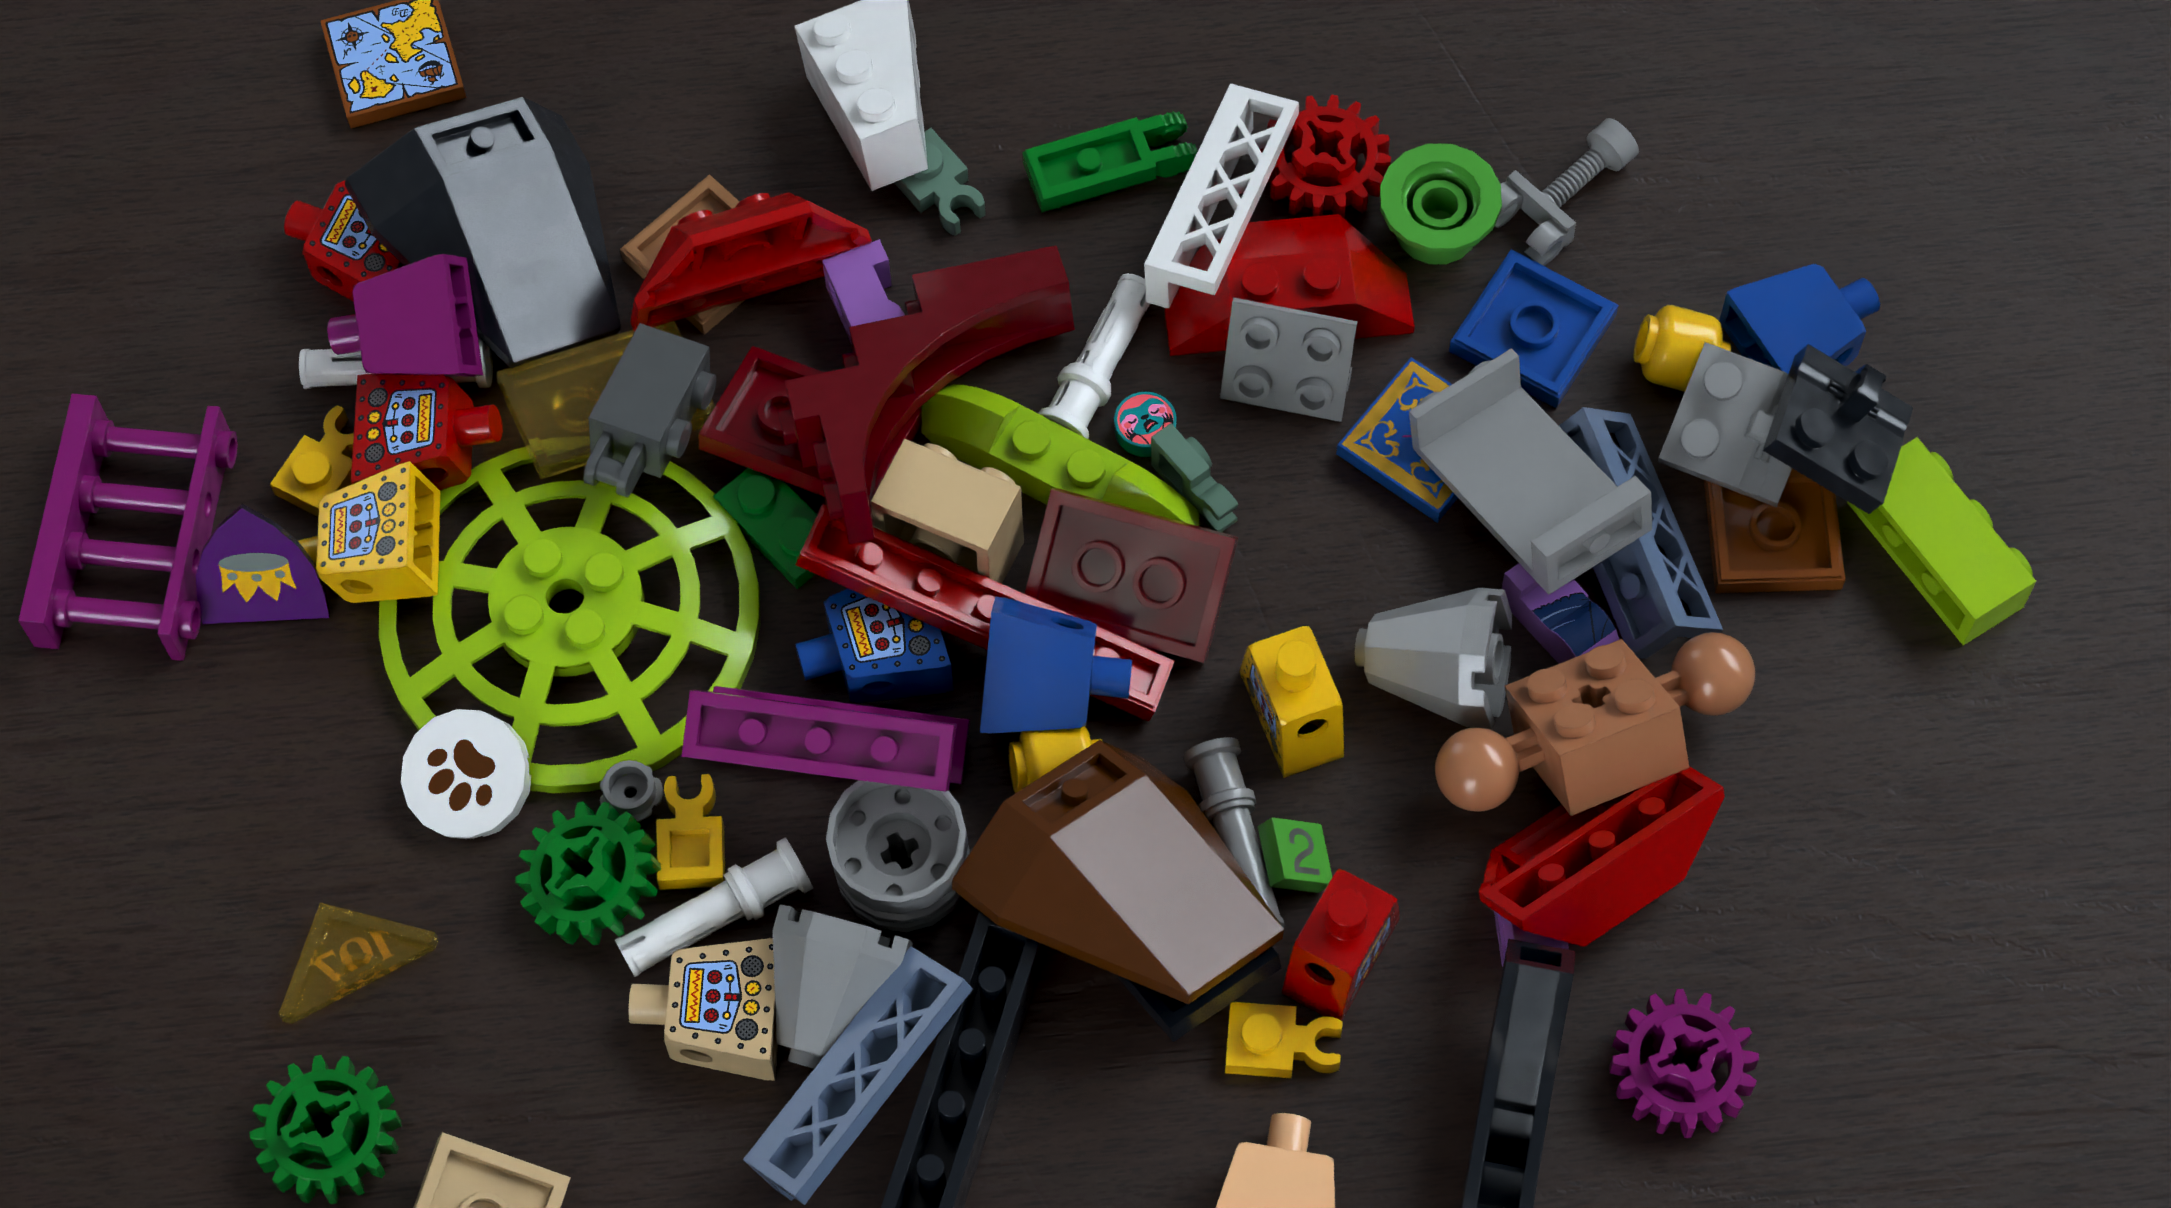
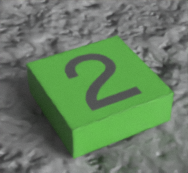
M1272 817L1258 826L1270 887L1316 893L1326 889L1332 879V873L1321 824Z

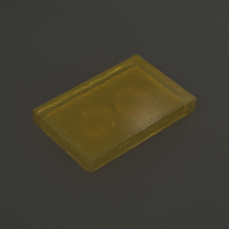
M675 321L653 327L682 337ZM634 330L526 362L512 369L507 368L497 371L499 388L540 479L587 464L591 454L589 416L629 344ZM712 399L705 410L697 408L690 421L692 423V431L701 429L715 407Z

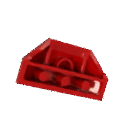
M790 192L770 197L768 193L755 194L741 200L735 208L713 214L710 210L691 213L683 217L677 225L672 226L634 299L630 321L632 328L635 332L639 323L656 327L718 306L733 304L823 277L822 260L871 243L872 239L867 229Z
M1340 214L1249 222L1216 294L1211 295L1179 286L1170 308H1164L1170 356L1226 351L1233 298L1358 321L1355 339L1411 334L1415 330L1407 274ZM1206 244L1201 246L1194 255L1189 265L1190 267L1208 271L1213 256Z
M1690 767L1573 816H1570L1561 804L1491 850L1485 869L1484 881L1479 888L1480 901L1523 931L1585 947L1684 881L1725 798L1724 788Z

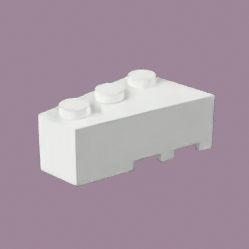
M860 0L795 25L806 77L871 191L927 170L924 121L920 99V77L916 54V34L909 0Z

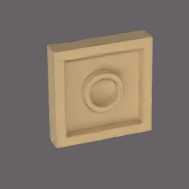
M442 1132L437 1139L413 1208H561L571 1177Z

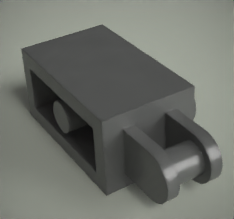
M639 323L589 416L591 454L584 471V483L596 486L600 481L615 486L618 495L629 497L642 472L661 478L672 456L680 458L683 455L692 431V423L690 421L697 408L705 410L708 407L716 387L717 377L715 374L710 373L709 346Z

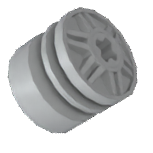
M858 780L844 790L830 813L826 842L841 896L859 918L879 929L910 932L933 926L951 913L962 898L952 889V880L970 853L961 808L949 791L944 792ZM903 851L907 858H911L913 865L909 868L901 869L896 861L893 862L891 855L895 852Z

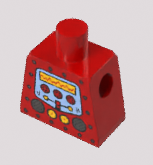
M346 180L335 185L323 209L299 200L295 201L287 212L284 232L288 236L305 241L302 252L311 276L317 282L354 302L352 293L354 285L404 265L371 234L346 189Z
M357 375L351 483L354 484L396 465L410 461L439 490L463 484L471 476L473 445L499 442L501 440L503 424L500 412L494 404L474 407L472 399L453 378L445 375Z
M1338 868L1295 941L1282 994L1325 1017H1334L1342 1021L1399 922L1398 899L1359 877ZM1314 965L1324 967L1333 975L1334 980H1327L1318 976L1311 968Z

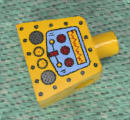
M410 461L401 463L324 496L319 503L318 535L298 540V542L316 564L319 578L345 601L361 603L438 595L440 490Z
M1302 626L1249 645L1240 667V674L1283 778L1343 758V705L1309 626ZM1306 723L1318 727L1317 730L1311 733H1298L1299 729Z

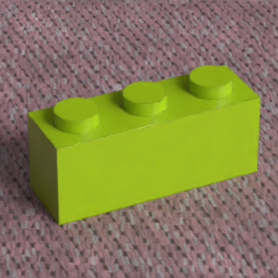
M1918 437L1901 446L1887 494L1881 506L1871 514H1868L1847 501L1849 506L1963 646L2024 608L2036 583L2029 562L2019 550L2013 547L2009 548L1993 529L1992 520L1986 509L1978 501L1968 499L1954 482L1952 471L1943 457L1936 452L1930 453Z

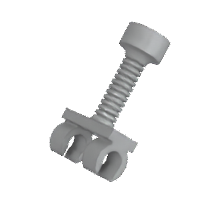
M1606 118L1587 136L1589 151L1582 155L1581 158L1574 162L1572 166L1565 170L1542 192L1516 170L1507 177L1506 182L1500 183L1502 208L1495 227H1502L1514 217L1519 209H1522L1539 224L1526 240L1530 247L1524 251L1535 262L1543 266L1548 264L1559 254L1563 247L1566 248L1574 240L1576 222L1562 211L1560 207L1605 167L1613 171H1620L1638 155L1639 149L1634 137L1618 121Z

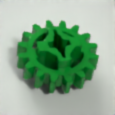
M584 801L577 802L575 817L569 820L559 810H556L552 813L555 828L549 833L538 827H535L532 831L535 839L540 843L537 849L520 851L519 857L530 866V871L515 876V883L526 893H529L520 901L522 907L533 917L537 916L534 922L546 933L551 935L556 932L567 944L573 945L581 933L593 946L599 945L602 929L607 927L618 937L624 935L622 919L629 914L633 918L642 920L645 913L637 904L641 896H656L658 892L646 879V875H651L661 870V863L651 853H648L656 845L654 840L643 829L640 830L641 824L630 813L626 811L620 815L607 802L601 804L596 815ZM592 869V872L585 878L584 875Z
M322 1055L314 1056L312 1071L305 1074L294 1063L288 1065V1074L291 1081L286 1086H282L270 1080L266 1087L274 1098L272 1104H255L252 1110L257 1119L265 1124V1127L249 1132L250 1139L255 1147L265 1149L256 1157L258 1164L264 1173L275 1171L272 1181L283 1193L296 1183V1193L301 1201L309 1203L312 1200L317 1189H322L329 1203L337 1204L340 1187L349 1185L351 1190L360 1196L365 1193L361 1180L364 1174L368 1172L379 1178H383L386 1174L378 1160L380 1154H397L399 1149L394 1138L386 1134V1132L402 1127L401 1119L397 1112L387 1109L395 1101L388 1086L376 1088L379 1079L374 1070L369 1066L355 1076V1066L347 1056L341 1057L335 1070L328 1068ZM339 1090L345 1093L335 1096L321 1091ZM295 1108L291 1123L285 1125L288 1116ZM330 1121L334 1132L322 1138L318 1126L323 1122ZM367 1133L364 1143L355 1153L360 1136ZM316 1162L332 1166V1168L312 1169L306 1166Z

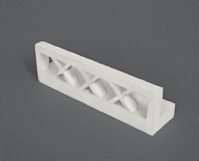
M1230 83L1144 263L1147 303L1169 309L1179 286L1211 295L1216 294L1299 115L1298 101ZM1253 111L1278 118L1274 127L1251 135L1253 131ZM1249 154L1256 166L1255 170L1230 180L1240 156ZM1227 199L1235 211L1233 217L1209 225L1219 201ZM1206 244L1213 256L1208 271L1190 267L1189 265L1197 248Z

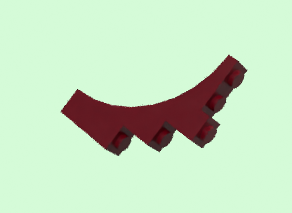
M1056 245L913 274L912 281L915 300L905 302V316L849 327L853 352L842 354L843 369L785 380L789 406L777 408L785 446L797 443L803 468L817 465L820 480L832 478L833 481L822 483L830 521L843 519L849 544L874 539L871 500L877 472L893 439L916 410L948 383L986 360L1027 343L1075 330L1069 281Z

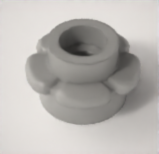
M622 761L613 765L606 772L603 781L600 782V789L603 791V795L600 797V805L603 802L610 803L620 815L627 811L638 822H641L651 816L653 806L661 803L663 786L659 778L653 777L652 769L649 766H645L637 761ZM630 788L637 791V794L632 798L625 796L626 790Z

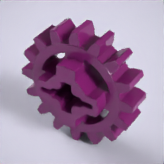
M1676 989L1672 1004L1666 1006L1663 1000L1655 993L1649 996L1646 1005L1647 1016L1641 1011L1632 1008L1625 1020L1629 1031L1617 1030L1612 1047L1623 1054L1612 1057L1609 1072L1618 1076H1626V1078L1619 1083L1615 1094L1618 1099H1628L1635 1096L1638 1103L1632 1117L1638 1121L1651 1112L1658 1117L1656 1132L1662 1135L1668 1129L1670 1122L1680 1123L1684 1138H1692L1696 1124L1699 1121H1703L1705 1127L1711 1133L1719 1131L1723 1122L1721 1111L1736 1119L1744 1106L1743 1101L1738 1095L1751 1096L1757 1080L1746 1073L1755 1070L1759 1061V1053L1742 1050L1749 1042L1752 1031L1750 1027L1738 1028L1736 1030L1731 1028L1729 1024L1735 1013V1009L1731 1006L1723 1009L1719 1014L1711 1011V994L1704 993L1699 999L1698 1004L1693 1005L1688 1004L1684 989ZM1652 1035L1654 1038L1652 1046L1656 1054L1648 1057L1647 1062L1641 1065L1640 1048L1643 1042ZM1674 1055H1678L1683 1064L1675 1066L1671 1064ZM1694 1061L1697 1064L1694 1071L1691 1072L1685 1063ZM1727 1061V1081L1716 1092L1714 1088L1716 1080L1712 1072L1718 1070L1720 1065ZM1663 1095H1666V1096H1669V1097H1671V1098L1680 1100L1681 1102L1675 1101V1100H1672V1099H1669V1098H1667V1097H1665V1096H1663Z

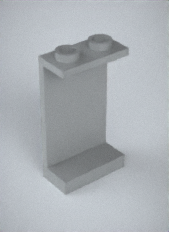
M1512 348L1491 361L1481 362L1467 376L1441 392H1433L1427 395L1416 407L1409 410L1413 450L1548 595L1652 530L1651 491L1636 476L1618 487L1521 387L1519 355Z

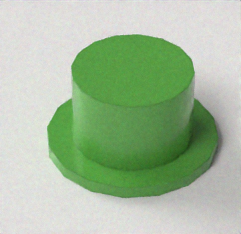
M1425 144L1405 151L1388 167L1380 185V211L1390 231L1395 234L1401 248L1413 259L1427 264H1449L1462 259L1493 230L1502 208L1501 184L1492 167L1475 152L1454 144Z

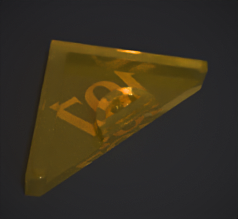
M320 902L279 1011L280 1018L283 1022L293 1024L435 950L439 941L436 933Z

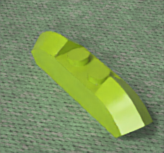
M950 385L943 387L922 405L921 433L930 442L947 449L957 459L981 470L984 467H990L1005 473L1016 485L1021 486V492L1046 505L1051 489L1059 488L1199 526V511L1180 493L1157 476L1122 456L1004 396L973 386Z

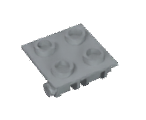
M1233 298L1220 398L1341 422L1346 392L1349 389L1352 367L1350 366L1358 321Z

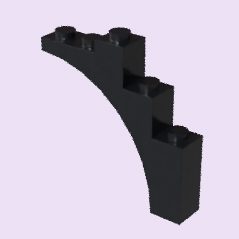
M1508 939L1481 1080L1478 1111L1463 1185L1461 1208H1533L1550 1102L1574 976L1575 951Z

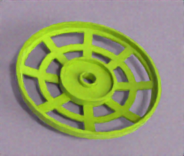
M590 439L548 441L514 449L471 469V476L465 483L443 489L440 492V515L460 496L478 485L481 486L493 505L481 512L463 529L448 550L444 561H439L438 595L433 596V624L437 643L442 654L411 677L402 660L396 631L397 600L379 601V641L385 670L402 709L418 730L425 726L432 718L436 717L423 699L456 677L462 687L479 702L504 716L514 719L512 728L525 742L530 757L527 758L529 762V775H532L530 791L545 793L590 792L600 789V782L603 781L606 772L619 762L637 761L645 766H649L653 772L664 767L682 754L686 716L660 735L642 701L652 695L672 676L685 657L690 644L727 656L721 673L708 691L713 692L714 686L741 689L754 659L761 625L760 588L751 550L736 520L713 498L715 495L713 491L689 471L669 461L663 475L676 481L699 500L711 517L676 528L668 517L648 501L633 493L629 497L618 495L615 486L600 481L596 486L586 484L581 480L557 481L528 487L515 492L503 472L517 466L554 457L590 456ZM554 499H585L575 527H558L540 531L526 507ZM614 505L639 517L658 536L625 551L622 546L602 534L601 531L610 507ZM503 520L516 540L517 545L505 555L498 567L490 568L464 564L466 556L477 541L495 524ZM724 538L732 552L739 581V616L736 631L699 619L701 609L700 582L695 560L690 551ZM673 558L680 580L679 612L644 602L643 587L639 573ZM454 588L488 593V608L492 622L458 642L452 620ZM572 589L583 594L582 604L573 612L557 613L549 607L553 596L562 590ZM639 628L669 636L670 639L655 662L631 682L617 657L628 648ZM503 646L512 658L528 668L520 698L510 695L491 684L472 665ZM594 671L608 694L598 699L574 704H546L553 676H577ZM619 714L637 748L621 755L583 764L545 765L531 763L540 725L551 727L579 726L605 720Z

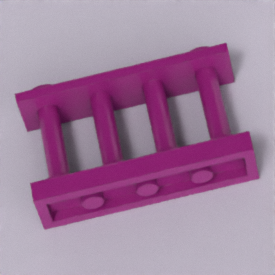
M71 394L18 620L34 647L59 649L64 627H71L73 622L158 629L157 634L171 660L184 661L188 639H195L197 637L201 624V606L197 601L196 588L197 568L203 547L211 536L225 468H233L237 457L238 441L236 432L230 431L220 407L207 406L201 434L115 427L113 421L108 420L97 396ZM112 452L189 458L195 459L189 490L102 483L99 473L103 457H110ZM99 508L183 515L177 546L171 547L89 539L86 530L90 513H97ZM89 564L171 573L164 604L78 597L73 590L77 570H84L86 565Z
M714 686L713 692L690 690L681 757L946 792L949 790V783L962 784L970 719Z

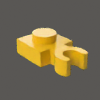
M337 405L327 413L323 422L325 435L320 442L306 435L301 438L270 483L274 495L317 517L319 515V503L324 496L352 485L351 456L353 454L354 432L351 434L340 433L348 421L344 408Z
M710 774L701 775L702 789L700 794L693 799H683L679 796L676 776H668L665 781L664 794L668 807L675 815V818L656 819L657 860L661 863V870L657 872V882L660 890L714 887L725 881L723 876L725 874L722 816L705 817L713 809L716 801V792Z
M1232 1002L1230 1003L1225 1073L1292 1078L1293 1060L1305 1061L1311 1069L1320 1073L1339 1071L1341 1055L1323 1053L1318 1050L1315 1042L1321 1037L1341 1038L1343 1022L1334 1017H1320L1311 1021L1307 1026L1296 1025L1297 1006Z

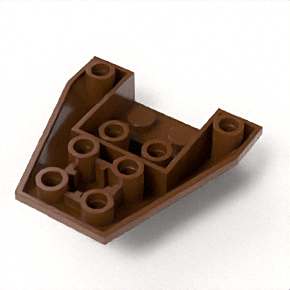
M1101 740L1004 800L952 880V889L998 926L1186 1004H1190L1282 940L1284 928L1189 792L1144 758Z

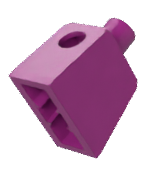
M448 254L433 255L354 285L352 291L355 314L334 317L328 322L327 333L333 352L337 355L361 351L362 364L366 373L463 377L483 375L468 263L465 257Z

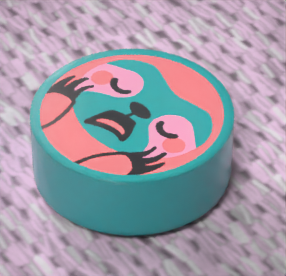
M1137 392L1129 395L1121 401L1115 412L1114 432L1117 442L1130 454L1140 457H1151V437L1170 423L1176 428L1177 417L1175 409L1165 397L1157 393Z

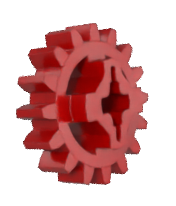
M1331 94L1327 106H1318L1317 101L1312 95L1306 96L1305 110L1299 112L1268 179V182H1271L1270 197L1272 200L1277 201L1288 196L1290 198L1289 213L1292 215L1297 214L1303 207L1311 208V216H1322L1324 210H1332L1333 215L1340 214L1345 218V207L1348 205H1352L1361 213L1366 211L1368 194L1380 197L1381 182L1388 167L1391 165V156H1389L1390 138L1387 134H1378L1380 119L1377 115L1362 120L1360 118L1361 103L1355 101L1347 110L1339 108L1338 95ZM1270 119L1267 123V129L1274 127L1277 120ZM1293 144L1295 151L1292 153V161L1287 164L1285 154L1289 146ZM1363 153L1365 164L1358 173L1355 170V166L1358 161V155Z

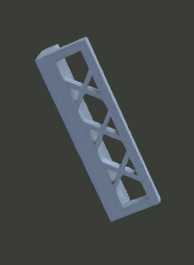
M1582 407L1561 423L1559 427L1617 487L1636 476L1651 491L1652 530L1593 567L1623 641L1638 658L1647 659L1677 637L1693 638L1703 633H1720L1723 630L1631 414ZM1609 433H1615L1620 448L1613 443ZM1657 544L1664 549L1667 558L1659 551ZM1680 598L1688 605L1692 616L1686 615Z
M910 946L905 953L901 965L869 998L743 1160L780 1194L790 1201L795 1198L805 1205L973 988L965 979Z

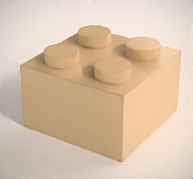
M904 439L871 500L875 528L1003 584L1024 543L1021 486L1016 485L1008 475L997 469L984 467L980 470L960 462L950 451L936 444L926 443L924 446Z

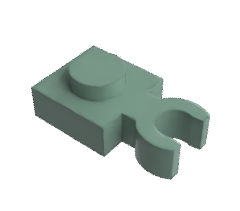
M929 128L925 131L928 169L896 181L894 184L920 213L935 204L939 208L942 227L948 233L956 236L961 232L960 219L953 211L959 207H968L981 219L986 215L985 201L982 194L976 188L963 185L969 181L968 168L932 128Z
M1172 423L1151 437V465L1167 484L1197 508L1202 519L1211 530L1222 533L1236 523L1238 518L1232 511L1238 507V502L1223 485L1217 483L1210 476L1212 462L1204 447L1194 437L1190 436L1185 439Z

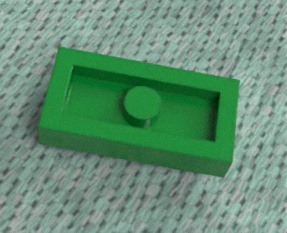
M747 468L713 496L736 520L742 534L796 589L800 588L815 575V573L795 564L817 514L784 481Z

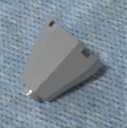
M1475 588L1376 613L1370 620L1368 629L1360 628L1357 633L1355 642L1356 666L1364 667V673L1369 684L1465 727L1492 729L1495 725L1494 717H1499L1503 711L1506 695L1505 685L1508 684L1511 666V646L1503 645L1502 634H1499V629L1512 630V612L1506 592L1503 589Z
M780 904L772 930L777 1044L791 1048L788 1062L814 1069L869 998L901 965L906 951L910 946H913V943L909 939L895 935L892 947L890 948L888 947L890 938L880 936L881 930L802 909L800 914L794 908Z

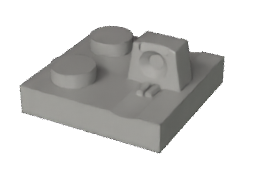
M1705 342L1659 455L1658 462L1777 507L1792 468L1764 452L1763 448L1788 373Z

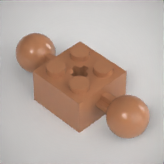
M1710 632L1697 635L1688 640L1675 655L1671 672L1656 678L1622 639L1595 647L1585 654L1548 669L1538 670L1528 677L1505 685L1514 735L1504 738L1493 730L1474 727L1455 733L1442 745L1435 762V776L1438 787L1452 804L1461 809L1474 812L1487 811L1498 807L1511 796L1517 785L1519 772L1533 767L1570 816H1573L1690 768L1680 707L1686 705L1697 713L1709 716L1724 715L1734 711L1747 700L1752 692L1755 683L1753 659L1746 647L1737 639L1723 633Z

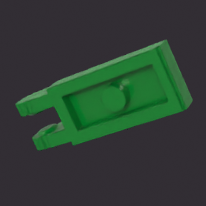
M1167 112L1164 115L1159 114L1139 121L1135 117L1025 149L1022 152L1023 165L1041 213L1156 179V176L1168 178L1189 170L1198 152L1196 145H1193L1192 142L1179 143L1176 146L1171 145L1154 151L1149 149V146H1160L1168 141L1172 142L1175 139L1178 140L1180 136H1184L1183 134L1187 132L1188 125L1183 113Z

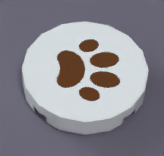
M456 709L432 718L414 735L403 756L401 785L407 806L424 826L449 838L474 839L501 831L519 815L530 793L532 775H529V762L527 758L530 757L525 742L510 724L480 710Z

